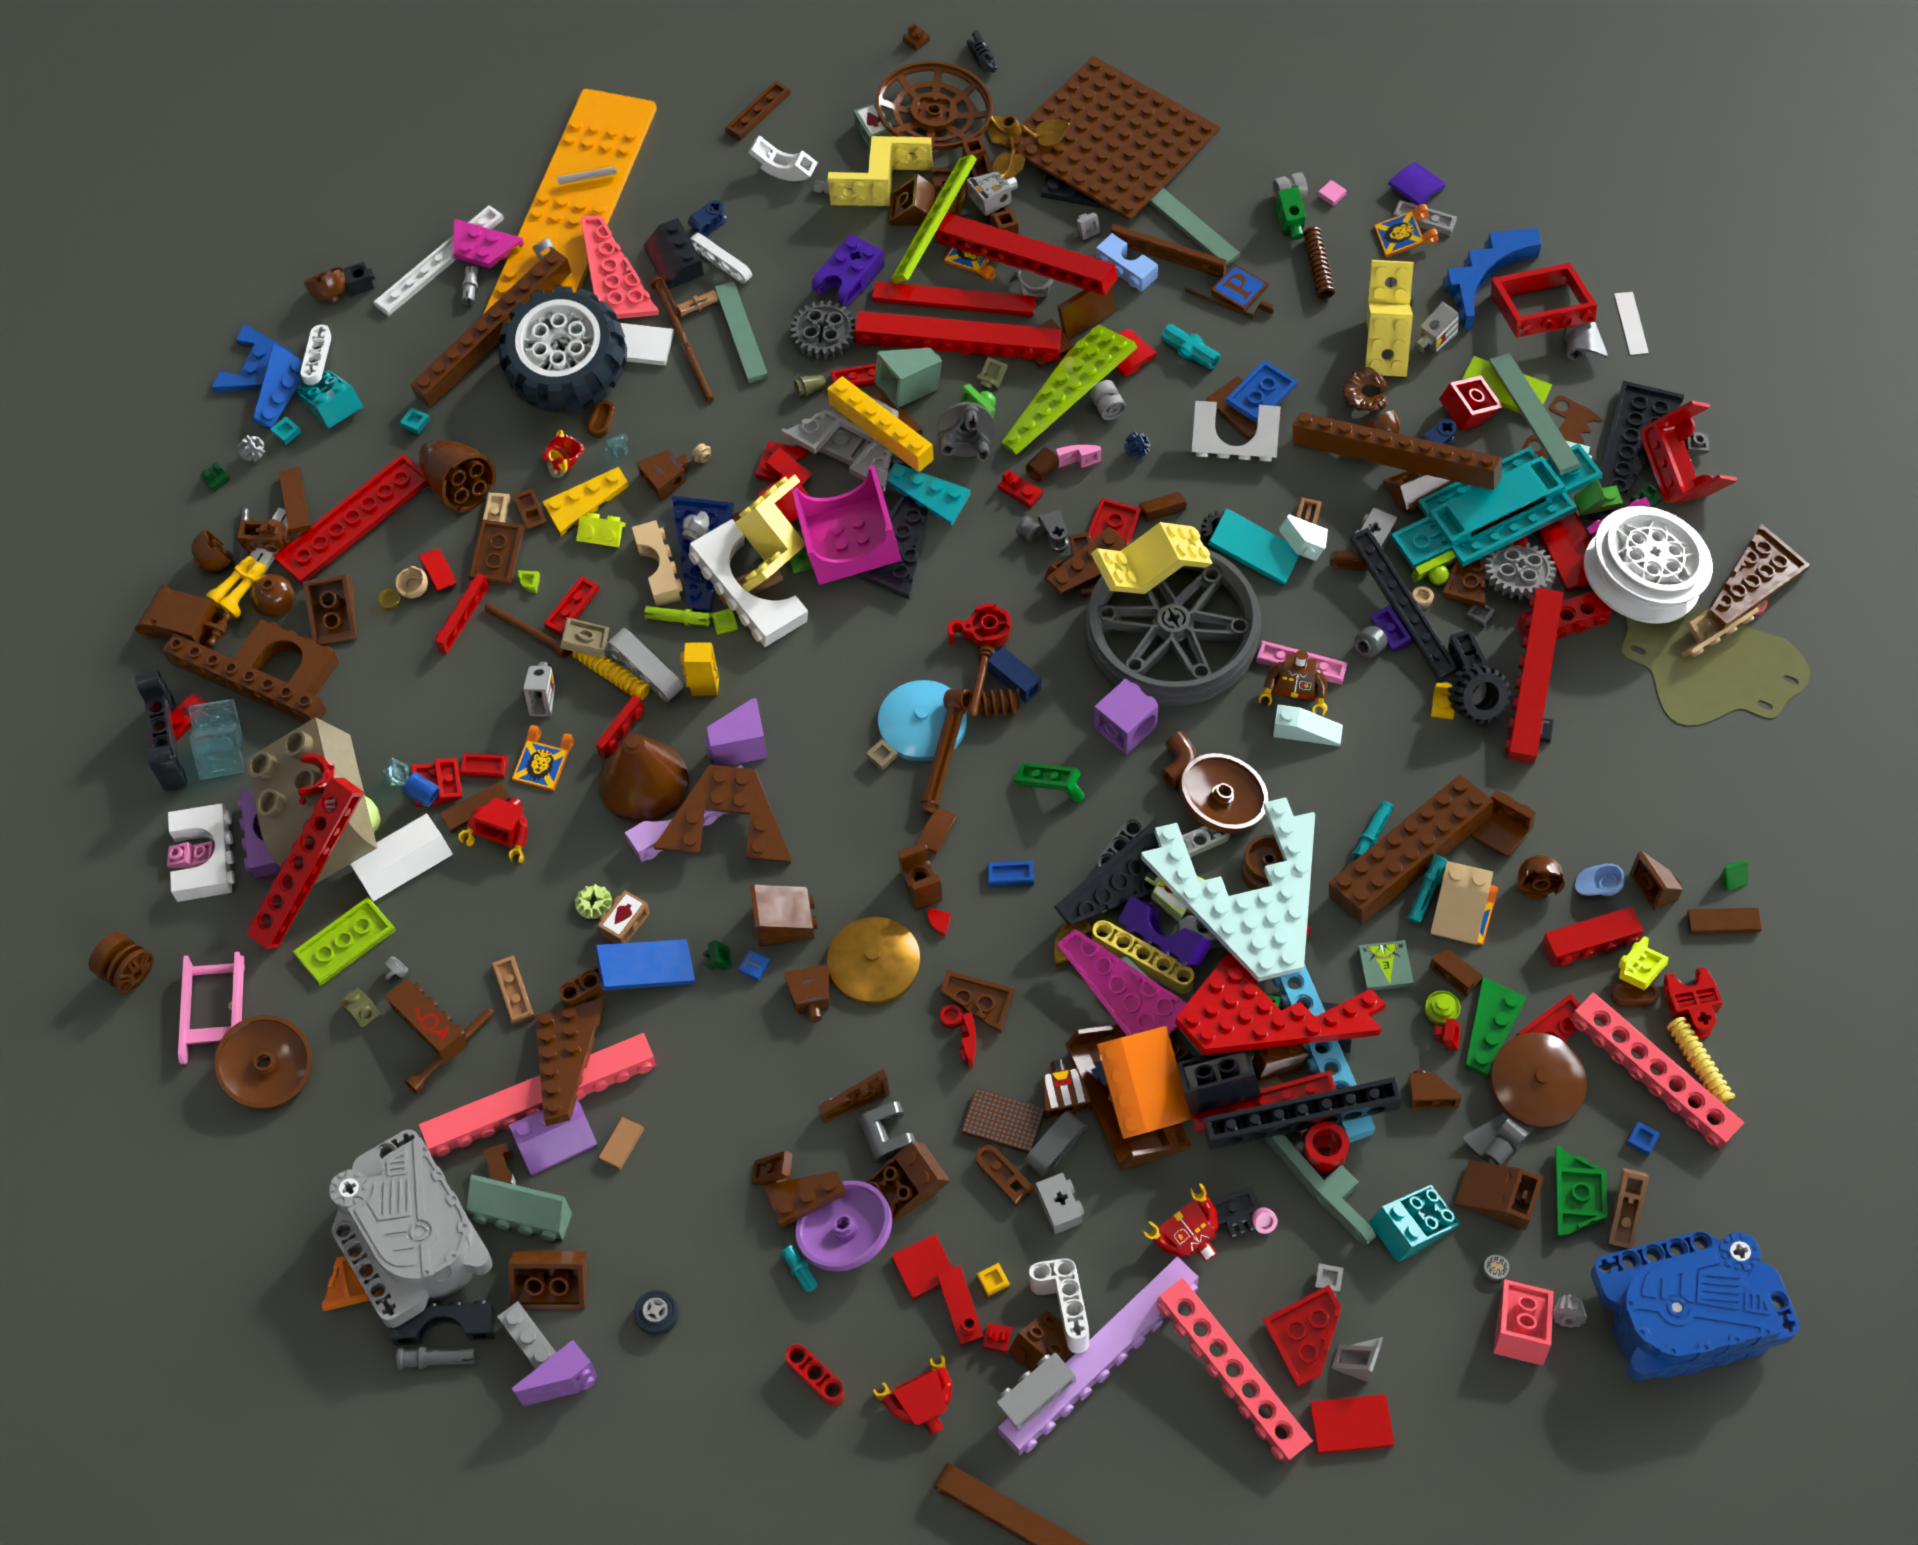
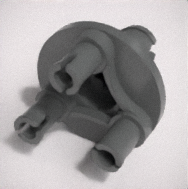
M961 402L947 408L937 423V437L942 454L946 456L953 454L959 457H973L977 455L980 461H987V457L990 458L989 450L996 435V425L992 414L982 405L973 402Z

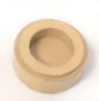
M1420 586L1412 592L1413 598L1421 609L1431 606L1434 599L1431 589Z

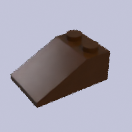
M344 574L304 581L303 586L312 639L319 645L357 639L356 607L352 577Z

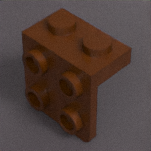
M1496 790L1491 796L1493 800V815L1471 833V837L1499 854L1510 857L1534 827L1536 812L1529 806L1522 805L1513 800L1508 794Z
M1048 1311L1042 1313L1018 1332L1008 1351L1030 1372L1039 1367L1037 1363L1047 1354L1051 1356L1056 1352L1062 1361H1065L1074 1353L1068 1349L1063 1323Z

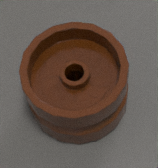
M1262 835L1254 838L1248 843L1241 866V876L1245 884L1252 890L1270 886L1264 872L1265 866L1284 862L1274 835Z

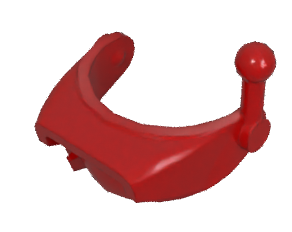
M314 753L304 754L301 757V762L317 766L322 771L323 776L315 785L298 789L300 795L299 803L301 805L306 804V795L324 793L326 783L331 778H334V763Z

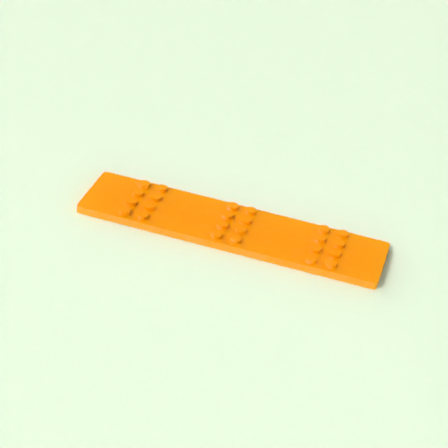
M591 89L582 90L518 234V237L523 238L524 245L522 247L517 245L511 250L484 313L541 260L532 248L535 244L546 238H550L555 250L568 259L572 271L558 286L572 287L574 293L578 292L589 269L581 217L601 215L608 225L656 112L654 101ZM616 167L617 174L558 185L557 177ZM547 248L543 250L541 254H547L550 251V249Z

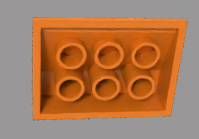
M1167 1026L1096 1044L1122 1139L1192 1120Z

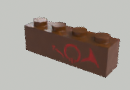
M406 978L388 992L385 997L390 1007L447 1063L468 1046L464 1038L466 1033L460 1025L454 1026L451 1023L452 1019L446 1011L440 1012L437 1009L439 1006L431 996L426 998L423 995L425 992L418 983L412 984Z

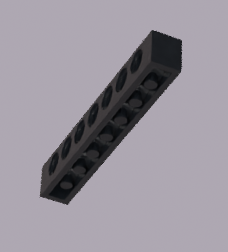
M1392 1077L1205 1117L1204 1131L1209 1150L1310 1129L1315 1124L1321 1122L1338 1123L1399 1110L1402 1098L1396 1078Z

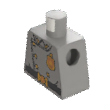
M999 172L967 179L968 196L982 213L988 216L1011 203V191L1018 188V183L1014 177L1004 180Z

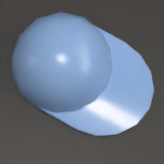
M1602 864L1586 868L1580 872L1576 879L1575 887L1579 894L1585 896L1599 894L1613 896L1624 887L1626 879L1623 870L1618 865Z

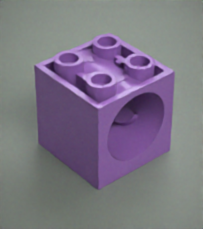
M1126 678L1095 705L1094 729L1125 755H1128L1157 728L1158 703L1153 697L1144 694L1137 684L1131 683Z

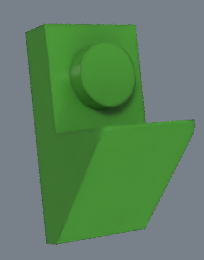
M1599 480L1574 495V501L1580 515L1622 508L1623 504L1617 486L1602 488Z

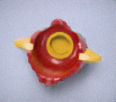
M558 430L556 436L546 446L541 458L547 464L550 475L554 478H561L568 469L575 465L578 457L584 453L585 448L583 444L573 439L572 436L564 435L562 430Z

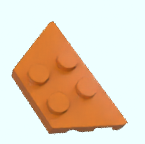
M361 1252L354 1253L351 1256L356 1257L360 1255ZM336 1257L333 1267L334 1271L327 1286L328 1290L325 1299L322 1302L323 1312L370 1301L346 1257ZM366 1270L363 1277L370 1276L373 1270ZM380 1289L376 1291L374 1296L379 1297L383 1295L385 1290Z

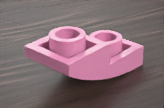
M209 841L197 845L184 842L169 846L167 867L185 869L201 866L213 855L215 842Z

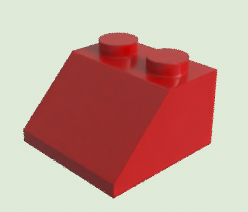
M1482 376L1451 382L1439 398L1460 431L1479 426L1503 409L1502 404Z

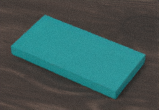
M1227 508L1208 543L1209 546L1282 586L1287 582L1299 557L1287 541Z

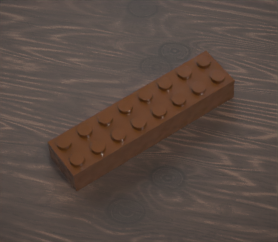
M1459 774L1329 881V898L1363 925L1428 871L1434 855L1446 856L1470 836L1474 830L1493 815V800Z

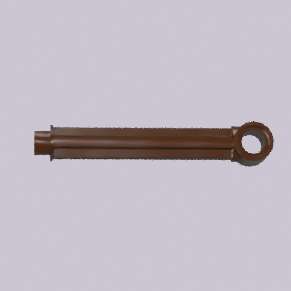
M949 689L944 694L943 704L947 712L923 797L920 800L922 804L921 812L924 814L932 815L935 808L939 807V800L962 718L969 711L972 691L969 689Z

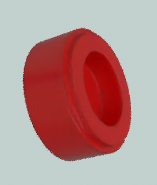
M949 1004L941 1009L939 1014L940 1022L945 1028L955 1029L962 1024L963 1012L959 1006Z

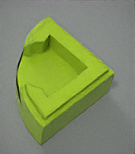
M518 570L521 586L528 592L537 594L540 573L537 571Z

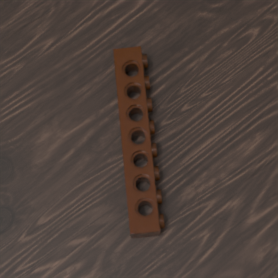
M174 633L162 649L170 664L304 724L315 717L321 720L327 712L320 697Z

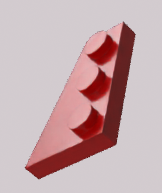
M1570 993L1515 1036L1533 1032L1545 1033L1557 1037L1566 1043L1576 1029L1570 1018L1580 1006V1003Z

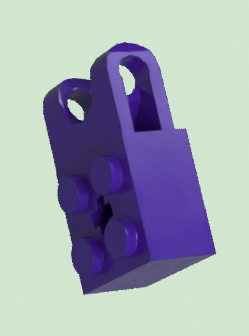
M849 234L812 279V289L819 293H824L829 288H839L838 303L847 307L884 268L883 250Z

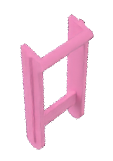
M234 952V963L193 966L189 956H183L178 1058L181 1065L188 1063L189 1044L220 1042L231 1027L242 1021L245 965L244 956H241L240 952ZM234 972L231 1026L190 1029L193 976Z

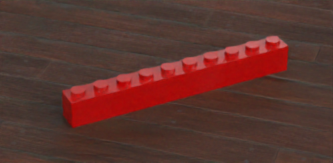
M946 213L935 232L936 240L939 244L1104 296L1118 279L1115 265L1108 261L1099 260L1092 256H1086L958 215Z
M859 311L855 326L856 344L900 347L904 349L931 348L934 351L1022 358L1026 360L1037 357L1047 362H1059L1062 329Z

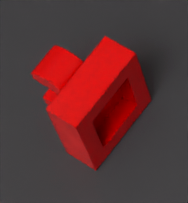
M1446 1018L1445 1027L1435 1026L1434 1036H1437V1042H1445L1448 1050L1458 1051L1461 1028L1456 1019Z
M988 1323L983 1349L1008 1354L1013 1328Z

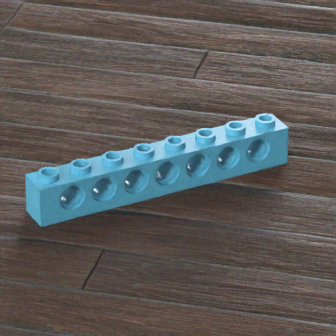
M1305 964L1303 971L1271 978L1274 986L1279 987L1282 994L1280 995V1000L1284 1008L1301 1002L1308 1007V1010L1315 1017L1325 1012ZM1294 982L1299 988L1291 989L1288 983ZM1338 1040L1303 1044L1308 1053L1309 1059H1307V1063L1312 1073L1318 1074L1325 1072V1068H1333L1336 1072L1335 1075H1332L1336 1089L1357 1085ZM1322 1046L1327 1052L1320 1054L1315 1050V1047ZM1371 1116L1337 1123L1347 1133L1349 1143L1371 1136L1375 1131Z

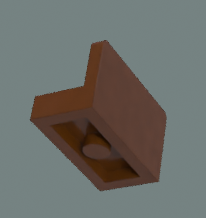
M1448 948L1442 954L1437 952L1431 959L1429 969L1465 997L1482 981V974Z

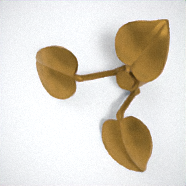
M1014 115L992 116L988 126L990 140L994 144L1001 145L1008 138L1012 150L1011 153L1005 152L996 157L993 162V172H999L1004 180L1015 177L1021 172L1025 164V158L1022 154H1015L1013 139L1018 138L1022 130L1032 137L1038 138L1041 146L1051 147L1063 139L1069 127V122L1058 119L1044 121L1037 126V134L1026 128L1023 123L1019 124Z

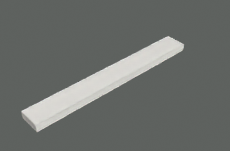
M488 205L468 223L493 229L504 218L501 213ZM454 235L374 301L375 307L387 316H390L456 260L453 254Z

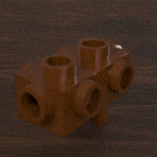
M256 519L241 520L240 528L236 530V539L241 547L247 551L264 548L268 552H276L277 549H284L285 543H289L290 532L286 529L283 522L275 519H270L269 521H259Z

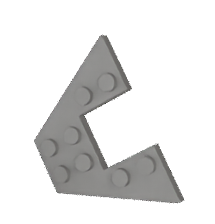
M869 396L894 416L899 417L897 410ZM826 409L815 414L810 419L801 420V424L787 430L785 428L781 430L782 436L815 454L840 426L871 442L849 467V472L865 480L868 475V466L874 465L882 491H885L892 452L836 409L830 411Z

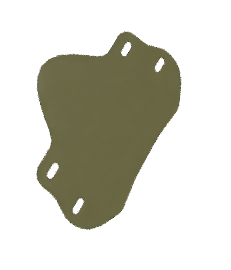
M1697 603L1684 617L1667 623H1646L1626 617L1627 633L1622 644V652L1628 659L1642 664L1652 671L1662 707L1667 715L1678 724L1687 726L1701 725L1737 709H1745L1764 718H1775L1780 714L1788 700L1802 692L1809 682L1810 668L1805 658L1788 640L1742 624H1738V629L1733 633L1721 635V640L1718 643L1703 647L1704 652L1695 657L1691 655L1683 657L1681 652L1697 643L1686 623L1707 610ZM1631 646L1644 649L1645 654L1642 655L1632 651ZM1787 675L1798 680V684L1789 683L1783 677ZM1761 700L1769 703L1773 708L1771 710L1758 705V701Z

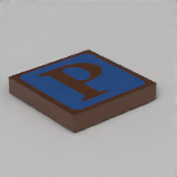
M1234 264L1213 286L1211 294L1233 307L1246 311L1268 288V283Z

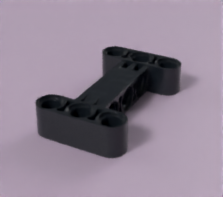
M159 670L135 675L136 685L144 700L151 743V749L146 750L149 766L164 791L185 786L188 784L187 777L178 759L171 714L176 709L173 695Z

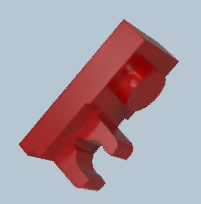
M1009 469L1002 475V481L997 485V489L1029 509L1043 496L1042 489Z

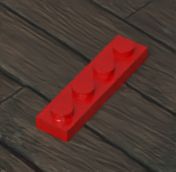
M478 573L474 580L469 582L464 596L459 598L457 607L453 613L448 615L443 629L438 631L435 642L439 652L448 654L489 589L486 576Z

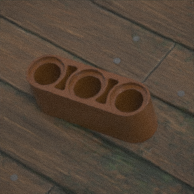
M596 965L564 983L559 988V996L563 1006L566 1008L591 1002L611 990H602L599 968ZM589 983H596L593 987H587ZM570 994H576L571 999L566 998Z

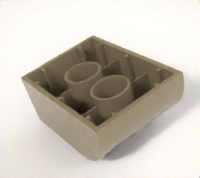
M316 717L245 759L261 834L269 853L280 869L283 861L290 855L293 843L301 835L304 823L312 815L315 803L323 795V793L306 795V804L301 805L299 803L300 795L298 789L315 785L323 776L322 771L317 766L301 762V757L304 754H318L334 763V778H345L364 792L350 734ZM365 794L314 885L377 849Z

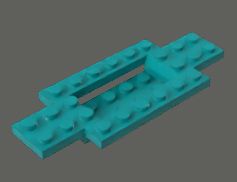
M1579 443L1570 448L1580 462V468L1563 475H1559L1549 458L1538 457L1531 446L1502 459V477L1494 491L1455 482L1418 500V506L1426 517L1392 533L1391 539L1413 570L1450 550H1453L1457 560L1464 567L1576 512L1577 506L1568 494L1601 479L1602 472ZM1541 498L1546 500L1471 537V532Z

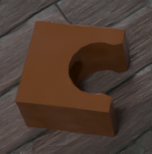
M925 842L898 851L900 874L915 910L943 901L941 879L938 874H934Z

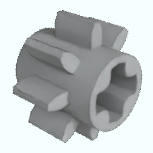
M247 435L238 444L240 456L247 461L253 459L257 462L266 452L263 450V441L256 436L250 438Z

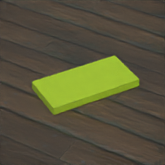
M1474 356L1462 380L1482 376L1503 408L1521 414L1492 369L1490 361ZM1523 374L1544 405L1552 384Z
M366 897L295 949L293 953L321 987L394 933L396 929L372 900Z

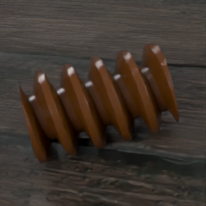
M1010 688L1007 689L1006 695L1003 694L1002 689L998 690L997 695L994 694L993 689H990L988 696L982 690L977 712L978 718L981 717L983 711L987 718L990 717L991 711L994 712L995 717L999 716L1000 711L1003 712L1004 717H1007L1009 710H1011L1013 716H1016L1019 710V688L1016 689L1014 695Z

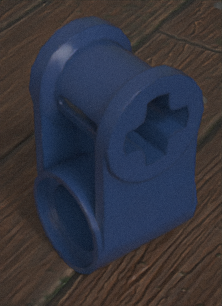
M719 200L710 201L689 217L688 225L696 233H700L704 237L709 236L718 227L724 225L727 220L726 214L723 212V203Z
M1443 419L1420 439L1451 445L1455 438L1456 423L1450 419Z

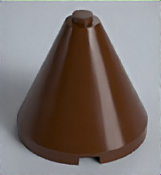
M630 734L623 739L602 765L598 784L604 804L614 815L619 818L632 819L636 823H642L643 821L653 822L662 819L676 810L682 803L685 791L688 790L689 776L683 758L675 749L662 742L638 734Z

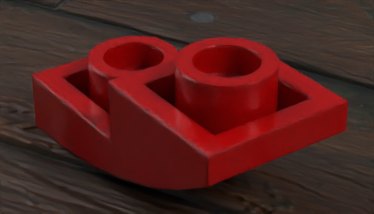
M439 548L418 555L426 575H429L436 593L457 584Z
M972 1012L963 1015V1024L960 1025L963 1038H961V1048H958L962 1062L966 1061L969 1069L973 1068L976 1058V1031Z

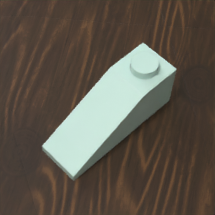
M1278 705L1273 737L1340 746L1343 725L1299 707Z

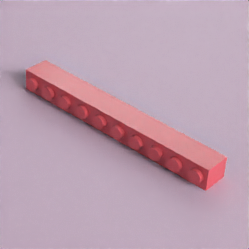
M644 1033L590 1055L587 1068L583 1070L582 1084L579 1085L576 1093L578 1101L589 1093L603 1091L611 1084L625 1082L631 1076L638 1073H647L657 1066ZM540 1075L419 1124L432 1157L445 1156L450 1150L469 1146L473 1141L491 1137L497 1131L504 1128L510 1129V1124L543 1110Z

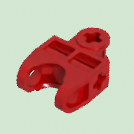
M1705 967L1697 968L1695 970L1697 983L1694 986L1682 984L1673 973L1665 974V1000L1672 1020L1685 1017L1687 1019L1686 1023L1691 1025L1690 1030L1695 1032L1694 1036H1698L1699 1039L1709 1037L1717 1020L1715 1012H1719L1723 1003L1717 985L1709 971Z

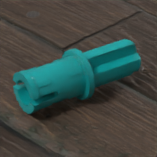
M794 1245L788 1246L781 1252V1255L790 1267L791 1275L797 1278L805 1292L813 1291L817 1287V1282L807 1268L808 1263L802 1260Z

